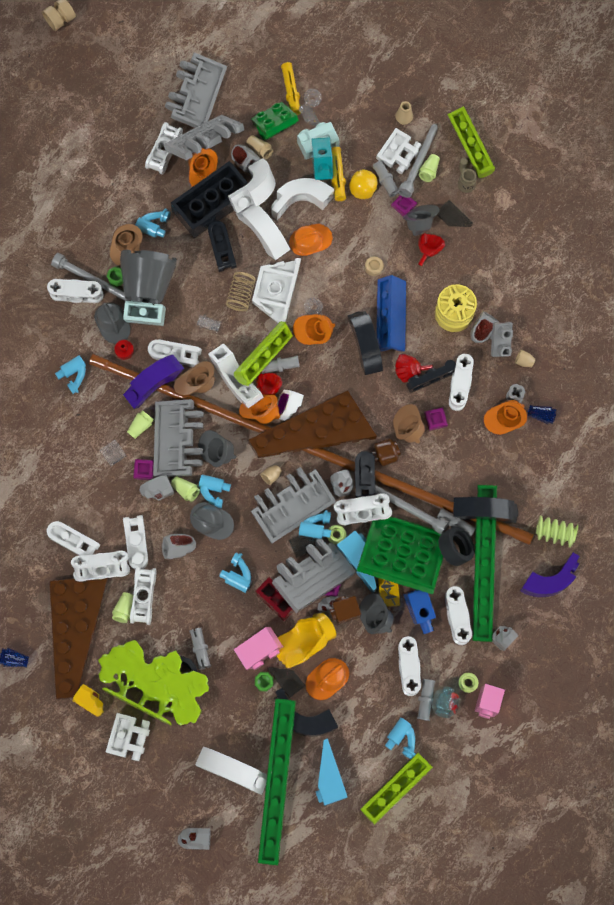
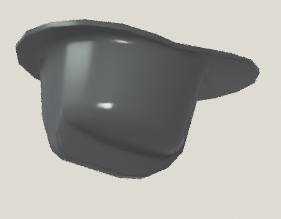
M435 205L418 206L404 215L403 219L407 221L408 229L413 232L414 236H417L431 229L433 218L440 212V209Z
M105 302L95 311V322L103 338L109 343L116 344L118 341L128 338L131 329L130 324L123 320L124 311L119 305Z
M208 430L201 435L198 448L203 449V454H200V456L212 466L220 467L237 457L234 454L232 442L223 438L215 431Z
M206 502L195 505L191 510V524L198 532L217 540L225 539L233 532L234 521L226 511Z
M375 593L367 595L359 607L361 612L360 619L369 634L391 633V626L394 620L392 612L387 608L380 595Z

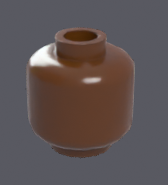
M390 438L375 443V451H372L375 456V462L379 461L381 466L397 462L401 455L397 442H393Z

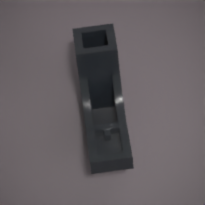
M366 311L347 315L348 322L356 339L364 374L369 375L383 371L379 344L370 315Z
M455 497L453 517L463 520L490 519L512 524L517 523L518 508L514 501L507 499Z
M283 688L275 691L276 697H274V700L276 698L288 700ZM330 709L312 717L302 716L295 711L293 732L299 735L318 737L338 729Z

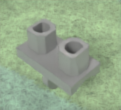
M512 322L493 323L492 335L490 336L492 340V357L511 356Z

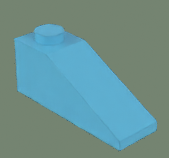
M356 531L337 544L338 550L355 570H357L366 542L362 533L358 534ZM356 571L369 590L374 593L377 589L374 576Z
M328 739L323 741L318 780L319 790L315 791L319 803L323 802L324 806L348 797Z

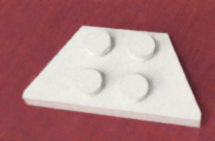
M296 258L295 261L286 263L282 261L274 265L269 264L260 267L252 303L277 323L281 321L286 322L301 258Z

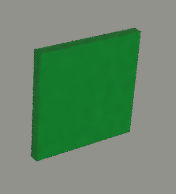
M394 517L373 520L356 571L433 594L443 560L438 542L441 534L435 532L434 529Z

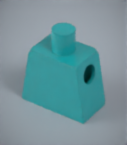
M330 137L311 138L315 180L332 179L333 158ZM324 150L325 154H319L318 151Z

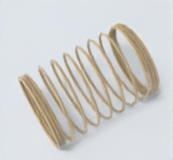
M235 272L233 277L237 281L233 279L232 282L245 283L242 285L251 284L253 287H244L242 289H252L253 291L256 278L248 273ZM235 275H245L250 277L254 281H245L239 279L241 277H236ZM250 294L248 295V296H250V298H248V299H243V298H241V299H239V300H245V301H246V300H249V302H250L251 295H250ZM229 298L226 300L227 307L233 310H248L247 303ZM228 302H234V303L241 304V305L245 306L246 309L235 308V307H233V306H235V305H232V304H230V303H228Z

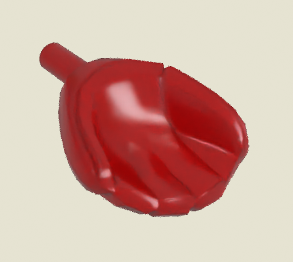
M426 233L421 234L418 246L423 256L418 265L422 266L427 256L433 257L445 247V241L440 236Z
M400 354L395 363L396 374L404 383L408 382V379L413 376L421 375L423 370L433 368V365L421 366V363L416 358L406 354Z
M276 373L259 374L256 378V388L262 395H275L281 388V377Z

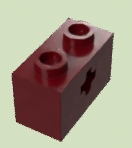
M268 577L255 591L256 596L285 621L294 610L272 584L273 580Z

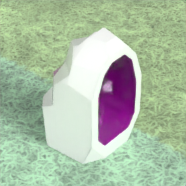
M284 389L277 402L280 414L279 419L284 421L290 419L293 413L298 410V407L302 405L304 395Z

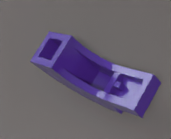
M174 355L166 356L137 375L130 382L131 386L123 395L131 406L137 409L156 389L168 382L174 381L184 370V367Z
M573 552L561 571L554 576L543 577L532 572L520 591L533 597H550L562 592L575 580L576 576L571 574L570 571L572 573L575 572L580 564L577 562L580 556Z

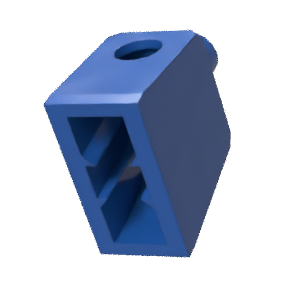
M420 590L403 594L413 623L420 624L423 634L434 631L431 619L436 618L429 594ZM421 609H424L425 614L421 617L419 612Z

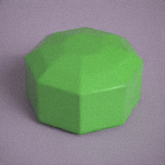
M113 267L109 269L107 279L111 285L118 287L123 284L121 268Z
M260 672L255 677V687L259 691L268 692L273 687V677L268 672Z

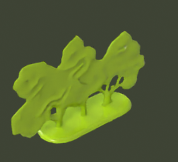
M133 640L126 642L124 645L113 647L109 654H104L98 659L102 667L99 673L100 681L103 683L116 681L120 688V691L116 693L104 687L102 690L170 726L172 725L171 722L162 717L163 713L169 711L174 714L175 720L180 726L189 722L196 723L201 709L195 698L202 696L209 690L208 678L206 675L195 671L181 674L182 660L176 650L168 653L166 657L162 655L155 657L151 664H147L144 660L143 649L137 641ZM122 673H125L127 676V683L125 686L123 685L124 682H121ZM115 674L118 675V679H117V680L114 678V675H115ZM134 681V684L129 686V682ZM137 687L142 690L143 696L138 704L126 698L128 689ZM146 700L159 702L157 714L143 707ZM169 702H172L171 707H166Z

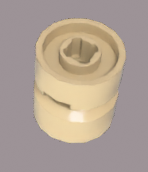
M58 0L54 3V7L49 6L42 11L46 22L54 31L64 26V22L68 23L76 17L73 8L67 0Z

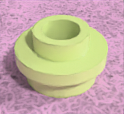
M333 525L328 529L331 530L330 538L327 537L330 542L338 544L346 538V531L342 526ZM333 533H340V537L334 538Z
M464 673L459 678L458 684L462 691L471 693L477 689L479 682L473 673ZM467 679L472 682V685L469 687L465 685V680Z

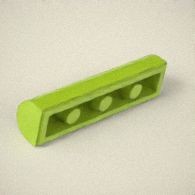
M463 106L447 114L478 177L484 178L495 171V167L465 107Z
M279 322L235 370L234 377L239 383L249 386L293 337L286 322Z
M417 753L360 810L375 825L433 767Z

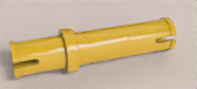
M286 62L281 65L287 92L286 101L289 102L290 109L299 115L302 112L299 103L300 94L297 92L292 63Z
M332 147L333 179L331 184L334 187L335 201L346 200V179L343 176L341 148Z

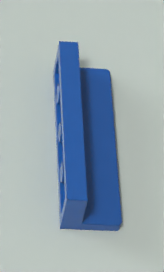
M390 275L378 279L377 340L381 352L389 349L403 352L405 351L406 281Z

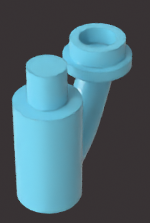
M165 208L163 211L148 213L142 218L139 217L135 225L138 226L142 233L155 238L157 236L163 238L166 231L160 229V225L150 221L160 218L161 222H167L171 212Z
M80 355L60 366L61 370L56 372L55 375L58 379H61L64 376L68 378L78 372L74 383L71 380L67 386L72 394L79 393L78 388L84 379L86 365Z
M202 474L199 488L202 496L210 504L221 509L223 499H220V497L214 499L209 490L220 493L222 490L230 492L231 484L224 483V479Z
M325 510L324 513L311 516L304 520V522H301L299 535L322 539L323 537L330 538L331 530L324 529V526L314 523L323 521V524H329L331 512Z
M235 553L231 563L235 567L239 565L243 576L233 571L227 572L222 570L219 577L225 579L226 584L246 593L252 583L251 573L241 558L242 553Z
M400 717L387 736L389 740L385 746L392 750L395 744L399 745L404 736L407 735L408 747L403 748L402 754L412 759L416 755L414 753L415 733L411 727L412 725Z

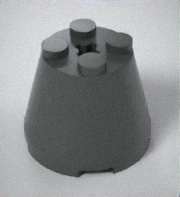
M122 250L120 265L126 301L152 303L153 305L162 303L175 271L177 258L172 257V259H169L168 254L141 250L131 253V250Z

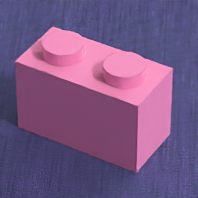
M265 627L235 648L234 651L246 670L252 668L257 670L264 665L263 661L268 657L272 659L280 654L279 650L283 645L272 628Z
M485 684L480 689L475 707V712H479L478 716L487 719L496 716L499 713L505 690Z

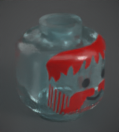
M443 687V689L435 692L432 709L437 716L450 718L457 712L460 697L453 688Z

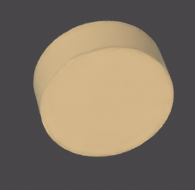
M378 257L368 258L365 263L367 274L378 276L382 273L383 261Z

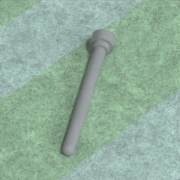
M436 124L431 125L407 180L401 183L398 189V193L405 198H410L413 194L414 180L438 129Z
M57 253L54 256L51 266L57 269L65 268L87 281H96L101 285L102 289L125 301L127 300L124 291L67 262L68 260L64 255Z
M376 486V494H387L391 503L433 525L432 528L435 529V532L439 534L445 532L449 524L448 520L444 518L436 519Z

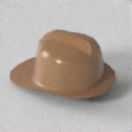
M125 224L119 226L114 231L110 246V257L116 265L121 266L120 254L122 250H131V253L139 251L142 232L138 226Z
M207 361L200 362L182 374L174 383L175 392L179 395H190L194 392L205 393L209 391L216 380L213 364Z
M408 404L398 410L393 420L396 437L409 443L416 442L419 444L420 437L425 431V426L417 406Z

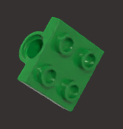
M283 102L275 103L271 108L259 112L251 118L253 125L257 128L264 141L299 121L297 114Z

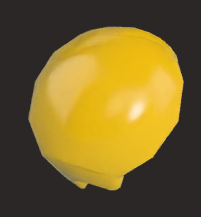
M368 170L357 171L352 176L349 184L351 194L359 199L371 198L377 189V177Z

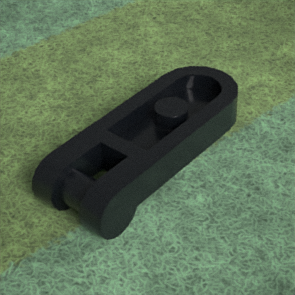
M221 221L212 222L208 226V235L218 271L222 272L227 268H237L225 224ZM228 256L229 260L222 262L221 258Z
M447 360L443 367L438 369L431 368L420 377L418 375L411 377L406 384L409 392L418 391L453 375L456 363L453 360Z
M368 450L359 452L355 459L356 498L376 495L375 456ZM362 489L369 490V494H363Z

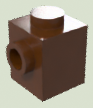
M341 596L332 603L333 609H330V614L333 621L337 620L338 625L361 618V612L355 596L349 598Z

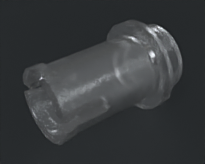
M206 314L204 316L200 315L197 321V325L201 329L203 327L216 333L219 332L222 323L221 321L206 317Z

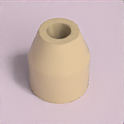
M523 350L519 351L515 359V364L522 367L532 368L535 363V358Z
M273 465L266 468L260 475L268 485H271L279 478L282 471L279 466Z

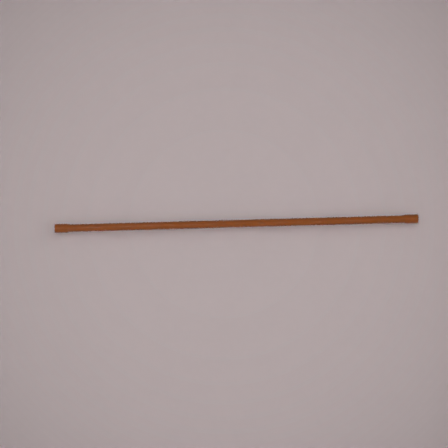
M92 354L89 360L90 365L107 370L131 381L139 375L137 372L112 363L108 359ZM166 384L156 389V391L178 400L192 399L195 407L260 434L271 429V427L244 418L237 413L193 395H179L173 387ZM322 448L302 450L355 472V462ZM375 470L377 482L453 512L454 502ZM496 520L497 531L530 545L534 534Z

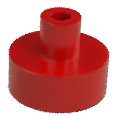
M120 340L116 343L114 351L119 359L127 360L133 356L134 348L128 340Z

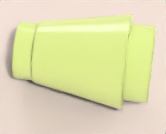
M431 154L419 169L421 180L431 182L435 179L440 160L437 155Z
M142 410L140 413H137L127 432L136 439L152 425L151 423L154 419Z
M178 476L171 482V486L186 501L193 502L200 493V489L197 488L196 484Z
M122 593L112 611V619L120 623L128 622L133 603L132 594Z

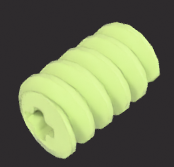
M540 515L535 534L538 535V540L545 536L546 542L552 537L553 544H556L558 539H560L562 546L568 541V546L571 548L576 539L578 524L574 529L573 523H569L566 527L565 521L558 525L557 519H554L551 523L549 517L543 522V517Z

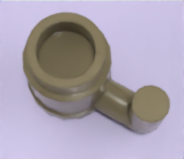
M462 158L459 164L461 174L458 180V188L464 193H470L475 189L477 175L474 170L466 168L467 159Z

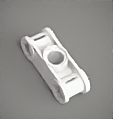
M167 122L163 124L155 145L147 157L146 169L151 168L159 171L161 175L165 173L172 153L161 150V148L164 147L165 143L182 135V128L177 129L170 126Z
M53 279L47 285L50 296L55 301L99 303L104 297L101 285L96 281Z
M461 354L457 358L456 368L452 375L449 406L455 411H460L465 407L470 391L474 361L469 354ZM456 398H460V403L456 402Z
M377 494L339 500L334 504V510L338 514L337 522L340 525H349L388 519L392 515V509L389 507L390 498L387 494Z
M125 551L76 556L71 560V565L75 571L73 577L76 581L83 582L86 580L126 576L130 573V567L127 564L128 554Z
M136 567L133 603L130 613V623L132 624L134 622L151 624L156 568L146 570ZM147 591L148 598L144 601L139 600V593Z
M453 586L445 594L447 618L454 642L458 645H465L472 637L469 611L466 606L463 590ZM452 593L455 596H459L456 601H454V598H450ZM460 631H462L463 634H467L464 640H462L461 636L458 637Z
M407 636L401 639L398 645L399 672L403 692L407 696H414L421 689L420 660L416 640ZM406 642L412 646L409 651L403 648ZM410 681L413 685L417 686L414 688L413 691H411L409 687H406L410 683Z

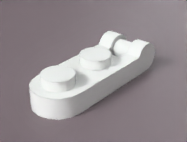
M153 340L148 345L149 355L153 359L160 360L166 356L174 355L180 364L192 368L199 363L198 356L202 352V349L196 346L164 340ZM186 353H191V358H186Z
M143 515L131 519L124 517L123 522L129 564L135 570L136 567L144 569L148 564V552ZM138 525V531H131V526Z
M52 522L47 528V535L52 541L77 555H93L94 551L100 547V544L62 522ZM84 543L89 545L86 551L81 549Z

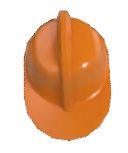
M202 148V152L198 154L193 153V157L189 159V182L192 187L217 169L218 157L216 152L210 148Z
M322 224L302 226L290 236V248L299 256H307L323 251L332 243V232Z
M304 315L295 320L293 333L295 338L302 344H323L330 339L333 328L336 325L325 315Z
M263 395L264 398L250 408H247L242 403L239 408V414L244 418L255 419L262 424L279 419L277 397L275 395Z
M507 400L502 404L492 407L484 415L485 427L490 432L501 435L524 426L527 421L524 404H520L515 400Z
M329 658L323 661L307 677L306 690L308 694L317 700H326L333 696L348 681L349 669L346 663L337 658Z

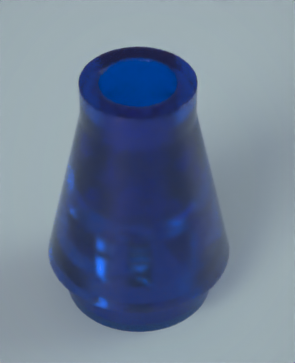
M530 405L527 416L533 417L547 425L549 423L553 424L557 409H553V406Z
M2 648L0 664L3 667L27 668L29 656L11 648Z

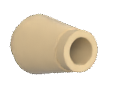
M407 101L401 103L395 115L396 120L402 125H406L413 120L411 104Z
M254 135L248 138L247 144L260 159L267 160L270 158L273 149L269 143Z

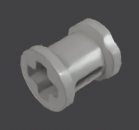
M518 384L510 386L506 394V400H515L521 403L525 394L524 387Z

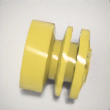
M460 284L450 285L442 290L435 309V319L439 326L450 332H460L472 323L477 307V300L473 291Z

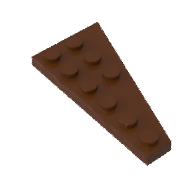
M347 390L249 439L248 443L257 458L281 455L284 452L293 451L294 453L309 448L312 450L337 446L346 442L355 443L365 439L374 440L377 438V435Z
M109 578L86 580L83 582L76 581L75 579L50 581L57 700L73 698L80 688Z

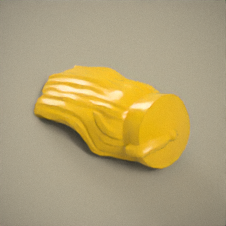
M317 613L313 617L298 620L293 629L277 637L283 645L279 650L280 654L277 655L279 661H282L286 668L304 663L311 656L326 647L328 641L336 638V630L333 623L324 613Z

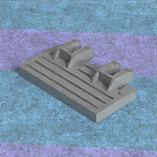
M193 53L191 61H181L180 67L194 73V75L180 70L177 71L176 76L184 80L179 92L180 94L170 92L168 95L171 100L183 104V107L172 102H166L165 107L172 111L170 118L196 128L208 122L227 66Z
M220 115L165 143V151L188 160L193 157V152L196 154L202 152V147L208 149L221 143V137L229 138L231 132L236 134L244 131V126L241 122Z
M192 399L155 402L154 477L167 475V477L192 476V467L203 465V461L199 459L187 460V455L203 454L202 448H185L193 446V430L203 429V423H188V418L204 417V412L186 411L194 409V401Z
M301 467L296 469L297 474L305 484L301 488L298 486L295 478L288 474L286 477L291 485L276 494L280 500L279 503L269 488L265 489L266 496L273 504L269 509L259 495L254 496L263 513L258 506L252 509L251 513L270 543H274L300 526L301 522H304L307 518L317 515L336 502L316 469L308 473L312 479L311 482Z
M321 538L317 539L315 544L319 551L315 546L309 544L306 546V550L310 556L300 563H297L292 557L287 558L286 563L294 575L283 563L277 565V570L281 576L275 578L272 584L295 613H298L356 573V570L333 542L327 545Z

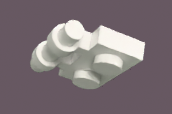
M395 128L377 154L376 159L383 161L390 168L395 163L399 164L396 171L399 174H403L410 167L412 159L418 155L422 145L419 142H415L412 146L409 144L411 137ZM404 150L408 152L405 158L400 156Z
M117 713L106 753L126 758L127 752L130 750L133 751L132 760L139 761L141 754L145 750L143 746L146 736H149L150 730L148 728L150 722L142 720L141 727L135 726L137 718ZM133 732L138 734L136 745L130 744Z

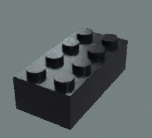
M228 161L171 202L172 212L192 237L196 238L208 229L209 224L221 220L234 210L228 195L244 187L248 182L234 165Z

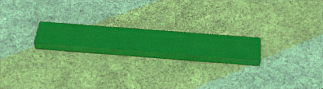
M477 485V497L497 498V486ZM476 519L472 641L492 642L496 520Z
M275 699L258 863L279 865L296 700Z

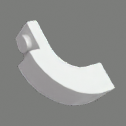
M262 158L248 166L252 180L244 187L228 195L236 213L243 211L251 205L257 207L272 194L276 182L265 159Z
M312 178L292 180L277 191L278 200H275L271 206L272 217L278 221L287 208L297 201H309L323 210L333 199L334 189L326 183Z
M251 205L243 211L236 213L238 219L252 229L262 243L266 253L273 259L277 260L290 250L278 227L259 205L257 207Z
M224 343L208 354L226 385L247 408H250L264 398L253 383L245 386L235 379L234 372L239 367V364L233 353Z
M203 746L195 764L196 766L262 795L266 786L267 774Z

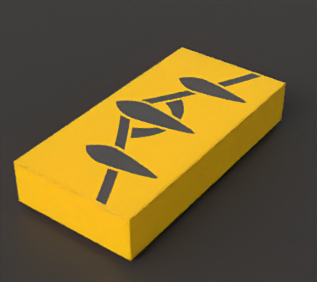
M378 578L379 595L384 600L386 606H400L398 584Z

